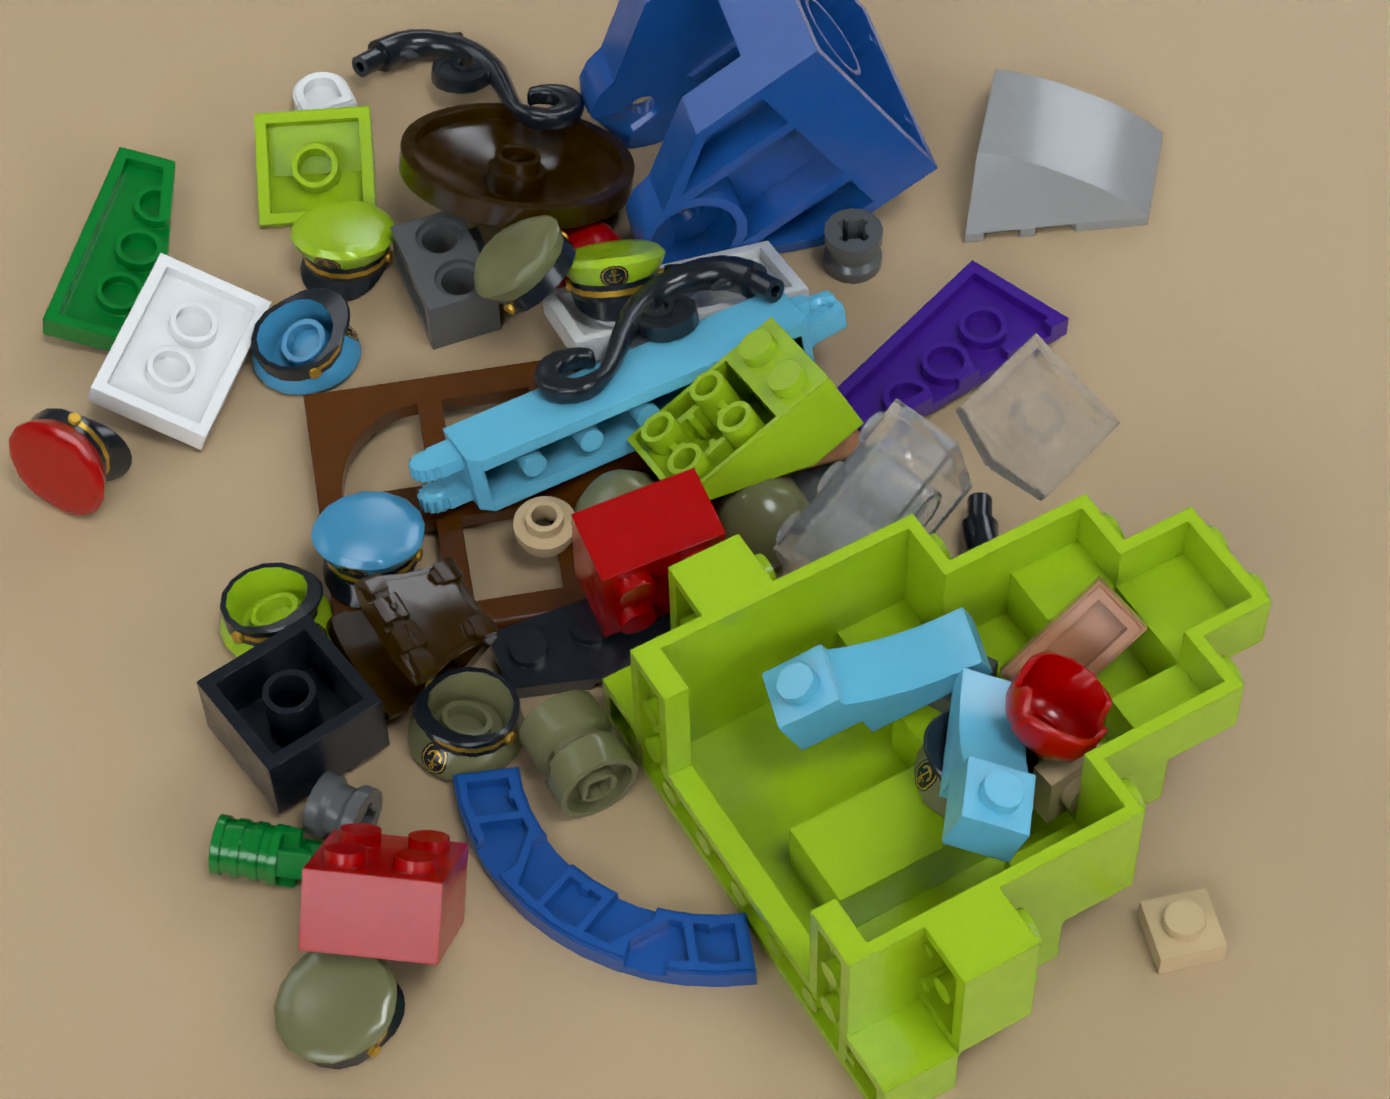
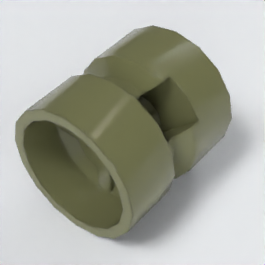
M576 689L561 692L535 707L523 720L519 730L520 742L535 767L542 774L549 775L545 784L560 809L566 815L579 818L594 815L615 804L633 787L638 776V767L621 739L615 733H612L610 721L595 697L588 691Z

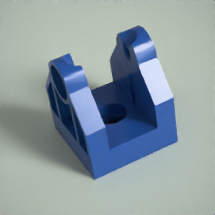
M619 0L601 47L586 61L579 76L580 94L587 113L590 114L592 119H595L616 136L626 148L635 149L663 141L649 175L633 189L626 203V213L633 239L649 240L658 243L664 248L666 253L661 265L767 240L778 253L823 246L825 244V223L831 215L849 208L864 209L872 213L938 168L866 8L858 0ZM641 97H650L641 103L632 104ZM684 209H688L683 213H678Z

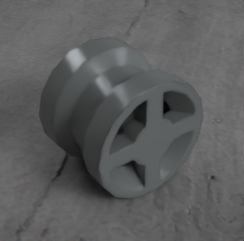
M849 208L834 213L826 221L824 227V242L826 246L824 248L823 264L826 272L833 279L842 283H862L875 277L881 269L882 250L880 247L883 239V227L881 221L873 213L864 209Z
M333 771L325 772L318 779L307 800L302 821L304 832L316 838H322L330 835L334 829L340 830L342 825L349 823L377 825L382 810V792L369 785L355 788L348 785L347 779L343 775Z

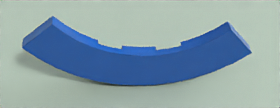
M519 766L452 775L460 818L470 846L484 872L502 896L528 922L549 938L583 958L614 971L650 981L700 987L757 985V972L746 913L720 915L692 914L659 907L655 912L618 898V893L593 880L574 864L569 865L554 850L547 840L546 833L531 810L523 789Z

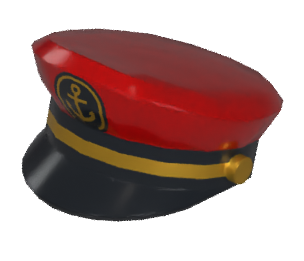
M47 408L36 413L30 421L15 427L9 437V456L21 480L36 496L54 507L75 515H88L97 511L104 500L106 481L125 475L132 465L131 451L126 442L116 432L102 423L61 408Z

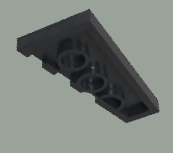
M587 598L499 629L498 637L489 648L500 675L515 688L519 699L559 694L576 689L591 690L595 688L597 683H603V678L631 665V649L671 631L670 612L658 616L653 624L639 632L625 634L620 631L604 637Z

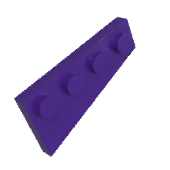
M972 260L837 387L864 422L857 429L860 432L861 445L867 449L872 448L1066 335L1069 318Z

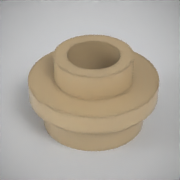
M540 496L532 498L523 503L514 515L513 530L515 538L526 551L534 556L541 558L557 556L573 541L571 514L575 512L568 503L556 497ZM540 521H554V523L549 526H539L535 524Z

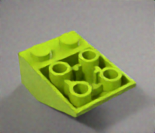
M770 317L756 330L746 335L735 348L710 369L700 374L690 386L659 412L650 416L627 440L660 480L695 468L711 500L753 486L767 479H774L815 465L864 424V422L825 372Z

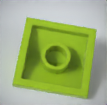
M370 106L254 113L260 228L293 226L295 221L306 211L322 203L338 200L360 201L377 207L376 166Z

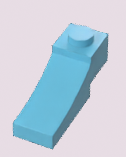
M961 607L920 626L877 640L833 649H826L820 644L762 673V677L779 729L801 750H804L861 721L874 732L951 694L953 681L963 667L987 675L993 673L975 622L971 615Z
M963 667L953 681L939 797L947 799L942 843L1009 863L1030 836L1036 775L1028 773L1025 746L1013 734L1011 724L1006 718L1005 698L1011 682Z

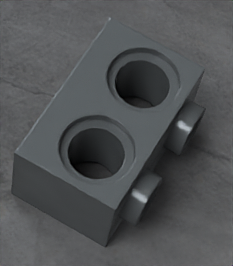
M444 211L390 227L397 270L433 350L501 329L499 304L502 303L479 296L474 287L475 263L485 246L477 227L468 229L464 219Z

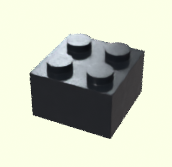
M309 614L196 682L208 727L279 814L308 797L318 779L325 772L333 771L343 775L390 745L382 700Z

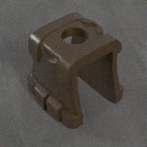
M452 557L443 559L435 565L412 572L393 575H381L377 572L358 580L354 585V589L362 610L353 612L347 610L331 617L327 622L326 630L333 644L382 700L386 722L406 714L428 681L437 678L448 670L473 667L499 635V630L490 615L481 610L462 580L464 574Z

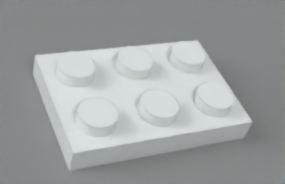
M160 253L90 388L87 400L202 450L252 347L251 337L254 326L262 314L270 308L272 302Z

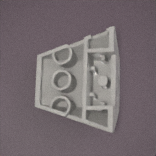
M995 69L977 151L965 243L983 241L984 233L1018 230L1019 237L1035 236L1036 228L1069 225L1075 232L1148 225L1163 133L1147 120L1108 100L1059 82Z

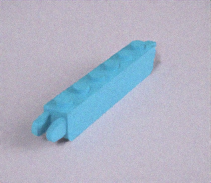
M828 290L807 297L800 295L791 298L783 292L782 297L775 303H770L755 296L699 320V324L694 331L683 338L670 342L649 341L628 350L620 369L600 394L590 400L573 404H558L546 400L535 389L443 428L446 440L426 448L425 451H419L418 454H413L414 457L409 459L408 467L412 479H415L416 482L421 481L422 484L428 482L427 485H422L423 488L418 490L417 497L421 510H424L425 513L439 514L442 511L446 512L449 508L453 509L473 500L480 510L497 511L632 453L636 450L627 440L631 434L639 429L650 416L659 412L690 386L700 374L706 372L735 348L746 335L756 330L770 317L815 362L812 348L817 343L847 327L844 306ZM601 362L597 363L593 369L585 368L566 377H582L598 369Z

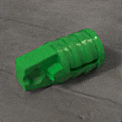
M221 814L217 819L211 838L208 868L210 874L214 875L228 874L229 877H245L252 881L259 882L262 880L271 885L295 888L298 879L302 880V868L323 842L303 838V828L284 824L271 825V823L264 821L253 822L252 819H236L233 815Z

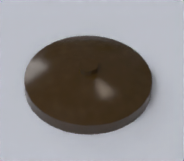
M472 103L447 107L428 113L410 124L401 138L399 172L408 188L425 202L446 213L484 225L506 228L520 220L549 215L557 219L561 230L582 227L602 221L619 212L626 205L632 193L635 164L630 151L611 133L584 119H580L574 125L560 130H535L520 123L502 103Z

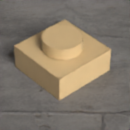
M1084 756L1071 763L1045 759L1034 766L1033 774L1036 775L1033 809L1046 823L1067 810L1076 812Z
M1206 887L1140 901L1137 916L1158 974L1225 960L1228 945Z

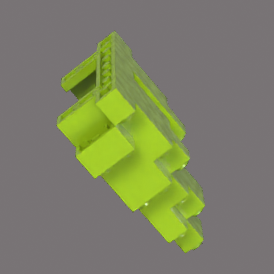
M1086 493L951 559L944 541L936 533L928 534L913 513L778 579L768 559L761 553L754 555L741 536L737 534L668 567L671 631L631 649V665L602 679L605 715L738 913L747 914L749 929L863 1098L934 1099L955 1087L958 1056L961 1055L962 1051L1031 1014L1035 982H1037V967L1058 956L1061 929L1064 921L1133 884L1144 816L1146 814L1145 805L1162 796L1168 760L1237 724L1245 685L1238 667L1230 657L1263 641L1271 599L1263 581L1256 574L1248 573L1231 554L1223 534L1216 527L1208 526L1192 507L1124 539L1123 532L1114 517L1109 513L1102 514ZM1098 576L1147 624V630L1096 676L1110 694L1112 706L1103 722V726L1108 728V732L1099 742L1101 746L1084 754L1076 812L1067 810L1046 823L1033 809L1030 836L1009 863L943 844L942 835L945 818L934 812L923 801L918 791L914 773L916 755L923 745L924 732L927 726L935 717L942 714L941 712L926 705L874 732L861 721L811 747L801 750L779 729L762 677V673L820 644L826 649H833L877 640L920 626L963 607L975 622L986 655L998 661L997 678L1007 680L1000 673V667ZM1038 756V764H1039L1040 762H1042V761H1044V760Z

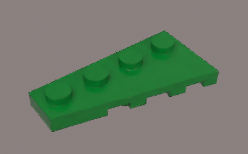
M119 147L42 319L43 334L110 351L160 253L167 256L169 254L175 185V161Z

